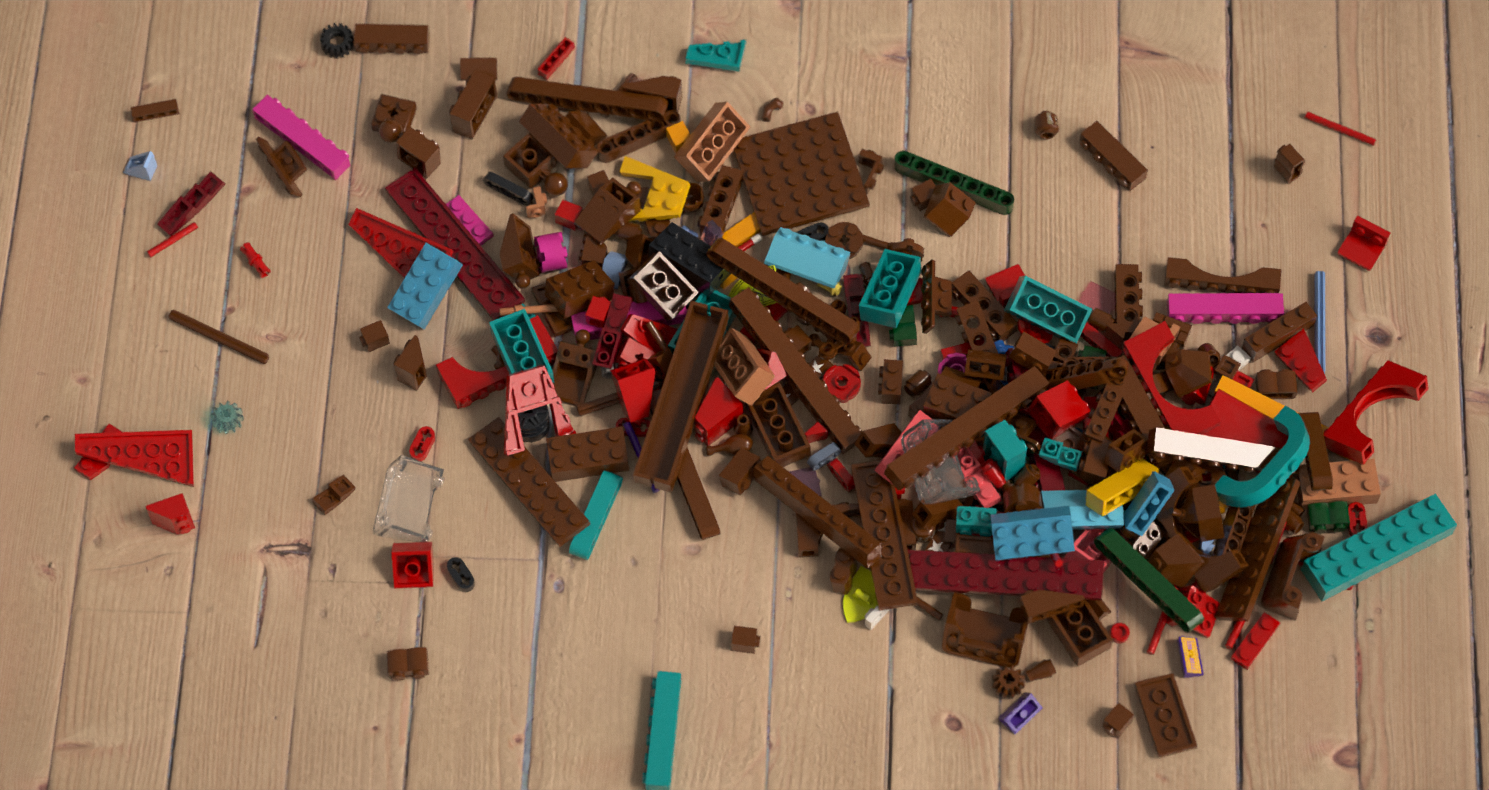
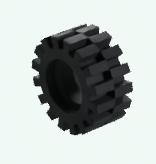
M333 23V27L330 24L327 25L328 29L324 28L323 33L320 34V42L326 55L329 54L331 58L334 55L335 59H338V55H341V58L344 57L345 53L349 55V50L352 51L354 46L351 29H348L347 25L343 27L342 23H339V26ZM334 37L344 38L341 44L333 45L330 43Z

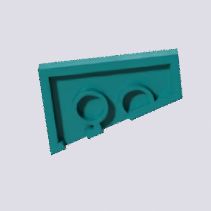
M746 39L740 40L738 43L724 41L723 44L717 45L712 43L689 45L685 63L740 72Z

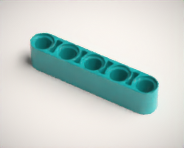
M603 471L584 513L585 517L590 521V525L574 536L569 548V554L585 560L589 559L622 485V476Z

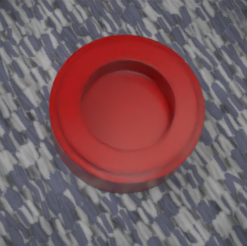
M1115 623L1110 629V636L1115 643H1124L1128 640L1130 635L1129 627L1124 623Z

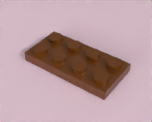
M1174 673L1135 682V688L1158 758L1197 749L1198 745Z

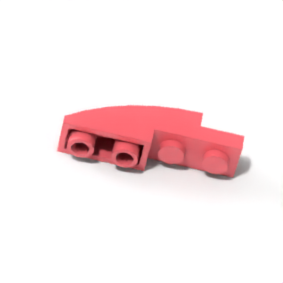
M969 447L960 449V452L951 460L957 471L967 481L969 491L975 500H978L983 508H990L1001 502V497L992 483L981 474V469L979 468L981 464Z

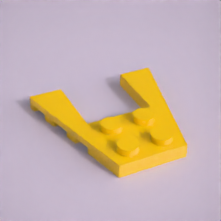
M624 156L620 169L621 176L653 180L644 209H641L631 220H639L641 222L654 218L656 220L680 218L690 188L689 182Z

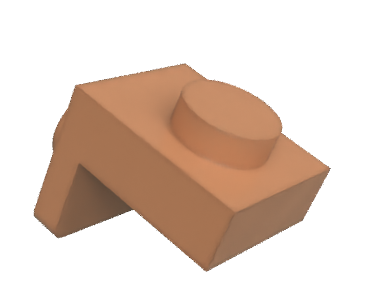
M540 186L533 188L536 204L526 206L528 218H538L546 214L544 204H547L545 192H541Z

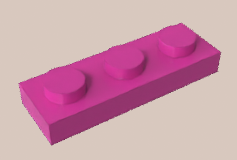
M460 195L446 204L480 245L494 237L493 232Z

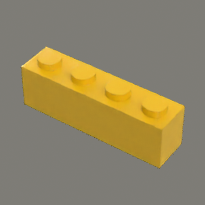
M1144 459L1136 461L1128 469L1125 468L1121 472H1117L1090 487L1086 492V506L1102 517L1135 498L1152 472L1159 473V469Z

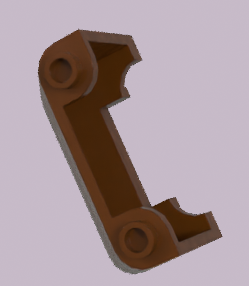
M1307 533L1287 537L1282 541L1261 599V604L1265 610L1296 621L1302 602V592L1290 585L1298 562L1304 563L1306 559L1321 552L1325 536Z
M954 592L945 623L942 649L951 655L1000 666L1006 665L1009 668L1011 665L1016 667L1020 662L1028 627L1021 607L1012 609L1010 617L972 609V601L968 596Z

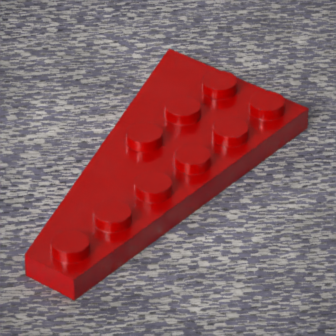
M358 208L355 209L348 224L404 278L425 243L430 244L450 257L454 250Z
M192 430L75 434V455L194 487Z

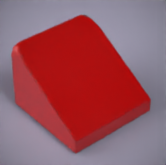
M816 422L804 433L809 443L828 438V430L819 422Z

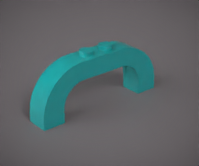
M1285 405L1273 419L1278 431L1289 436L1283 448L1251 480L1240 482L1223 475L1215 484L1218 501L1233 507H1248L1259 504L1271 497L1286 482L1287 478L1298 469L1308 453L1310 438L1301 416L1295 410Z

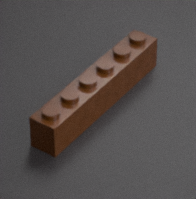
M1126 355L1118 358L1127 361V374L1131 375V378L1120 401L1119 408L1121 413L1128 418L1130 429H1135L1148 439L1150 429H1165ZM1146 447V459L1155 467L1160 468L1174 462L1172 457L1165 456V458L1153 457V454L1147 453Z

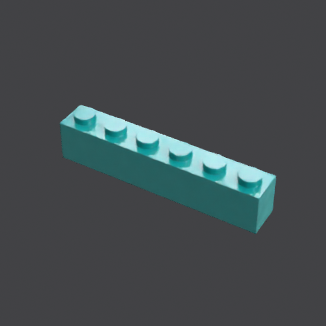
M657 671V678L653 677L652 689H655V696H651L650 701L653 715H649L648 727H651V734H647L646 746H649V753H645L644 765H647V772H643L642 784H645L646 790L671 789L682 682L681 673Z

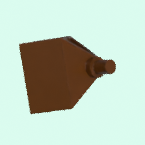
M1215 484L1192 488L1181 508L1171 507L1169 509V514L1175 516L1179 523L1199 541L1204 542L1225 538Z

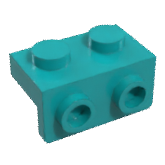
M958 506L956 533L963 535L979 534L984 537L993 535L990 515L997 514V509Z

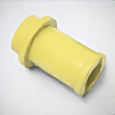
M838 282L834 289L817 283V286L829 291L832 296H838L842 290L840 282Z

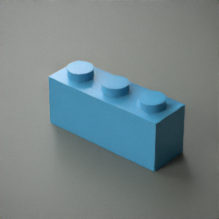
M1155 471L1152 472L1123 514L1126 529L1143 536L1174 492L1169 478Z

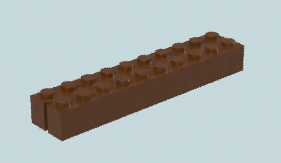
M695 301L690 302L633 473L635 483L652 487L654 484L655 489L672 493L695 424V416L701 406L728 324V310L711 306V316H708V305Z

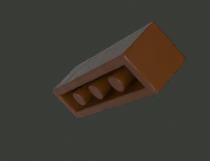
M177 99L131 107L134 123L180 114Z

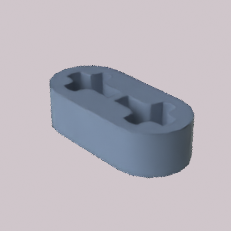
M835 442L813 454L808 459L807 464L812 470H818L837 458L842 450Z

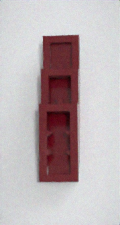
M210 171L199 185L195 183L184 197L180 196L157 225L172 236L195 217L226 183Z
M862 274L843 275L847 316L849 318L857 317L860 322V330L856 334V341L862 342L865 347H870L869 323L860 319L859 304L865 293Z

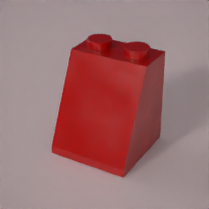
M647 358L610 370L622 411L630 423H638L643 421L644 418L649 417L655 369Z
M719 377L714 380L695 416V436L700 443L704 442L707 446H710L732 429L737 422L738 416L743 415V403L734 396L732 391Z
M1068 380L1039 394L1027 410L1043 433L1051 440L1084 420L1091 412L1088 403L1081 399L1077 389Z

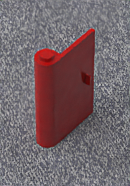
M1217 389L1209 405L1213 406L1221 424L1203 435L1283 448L1289 436L1278 431L1273 418L1223 390Z

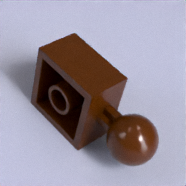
M388 119L381 123L379 127L381 139L387 143L396 142L398 159L410 168H416L424 178L428 179L441 164L438 143L432 139H427L420 130H415L412 127H409L403 133L401 124L396 120Z
M530 133L503 155L504 166L530 189L542 179L545 190L550 195L560 196L566 192L568 188L567 178L561 173L550 172L557 166L556 158Z

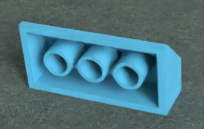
M780 227L773 238L764 264L769 266L775 265V268L834 289L847 269L850 252L841 247H835L824 241H818L807 235H801L790 229Z
M1087 490L1041 491L1043 509L1061 506L1070 507L1072 530L1107 529L1108 527L1121 529L1124 525L1123 505L1102 517L1086 506Z

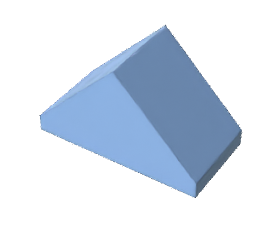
M148 151L131 156L124 173L151 181L157 168L153 152Z
M610 251L604 258L602 269L614 282V289L618 290L620 285L618 272L625 270L628 259L624 254Z

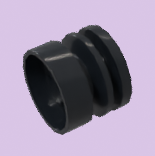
M547 405L517 413L523 442H536L546 436L550 429Z

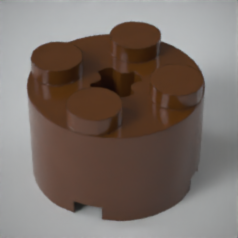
M1023 483L1019 487H1015V485L1009 487L1003 493L1004 513L1043 509L1039 489L1027 483Z

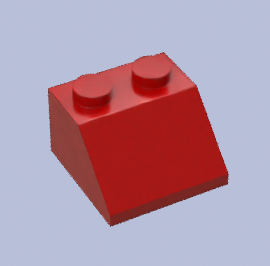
M183 493L145 506L152 524L174 534H186L195 528Z
M432 542L393 543L391 554L394 588L433 587L434 562Z

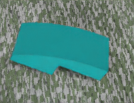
M1044 438L1039 457L1077 472L1082 451L1064 447L1062 442Z

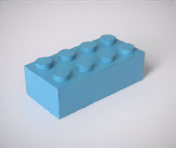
M425 243L387 308L425 330L463 264L430 244Z
M1069 506L990 515L996 560L1075 551Z

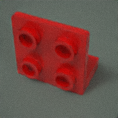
M1357 215L1351 231L1337 254L1371 271L1386 247L1391 232Z
M1019 264L985 278L993 296L1004 308L1019 277L1025 276Z
M1193 585L1179 588L1178 591L1204 617V621L1193 630L1205 638H1209L1216 621L1215 615L1220 602ZM1168 617L1166 623L1170 626H1176L1177 624Z

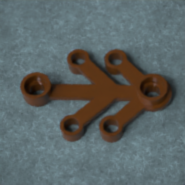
M836 299L830 304V306L841 313H846L847 306L844 300ZM851 317V319L857 322L860 326L859 319L857 317ZM812 325L816 332H821L827 338V342L824 343L817 333H813L809 336L812 340L811 346L819 348L821 359L830 360L834 358L837 350L845 344L839 341L835 342L833 337ZM856 336L853 338L850 344L854 343L857 340Z

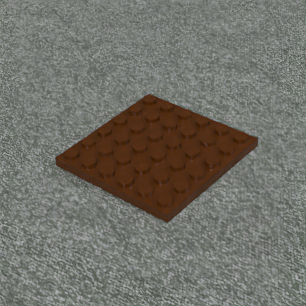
M838 111L745 136L734 148L739 168L743 170V180L762 236L775 233L780 227L790 229L870 207Z

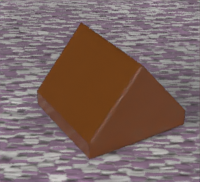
M1090 600L1088 602L1100 620L1111 613V610L1103 600Z

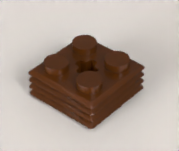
M381 94L371 121L372 131L379 132L382 122L393 119L401 124L403 133H405L411 127L417 110L416 102Z

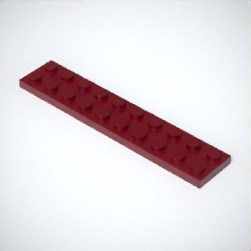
M413 168L385 187L387 194L423 237L454 250L451 257L463 264L456 277L492 320L504 317L500 316L499 308H511L514 305L525 303V298L416 168Z
M908 550L915 590L1022 596L1023 593L1030 590H1044L1084 595L1085 600L1102 601L1104 560L1061 558L1063 564L1061 567H1057L1051 557L1028 556L996 560L995 554Z

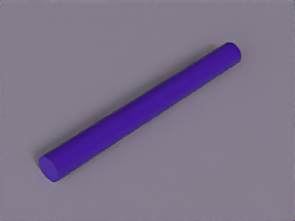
M626 422L623 426L637 458H639L642 449L631 423ZM654 484L652 485L651 489L653 493H657L660 491L659 489H655Z

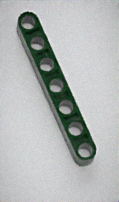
M902 150L895 154L894 168L899 174L922 183L932 179L935 186L954 181L957 184L953 185L975 201V204L1002 215H1009L1013 211L1014 196L1008 191L908 151Z
M1108 527L1094 539V544L1098 550L1184 632L1190 633L1204 621L1202 613L1113 528Z

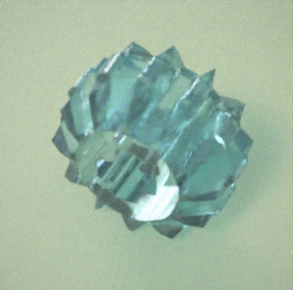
M228 400L225 405L219 402V408L213 407L214 413L210 416L211 420H213V427H217L219 433L224 430L225 434H228L229 430L235 433V427L241 428V422L244 421L242 409L238 408L236 403L231 405Z

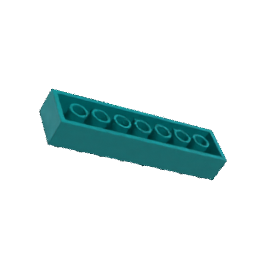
M1435 493L1306 559L1301 567V572L1321 602L1449 537L1453 534L1457 524Z

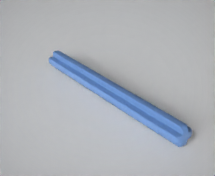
M1316 271L1314 275V312L1317 315L1314 324L1315 354L1325 374V272Z

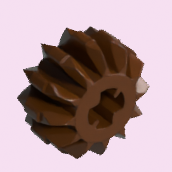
M1003 665L1002 670L997 668L996 675H992V680L994 681L992 688L997 689V695L1003 693L1004 699L1007 695H1010L1013 699L1015 694L1020 695L1021 689L1025 688V683L1023 682L1025 676L1020 675V669L1014 671L1013 665L1010 666V669Z

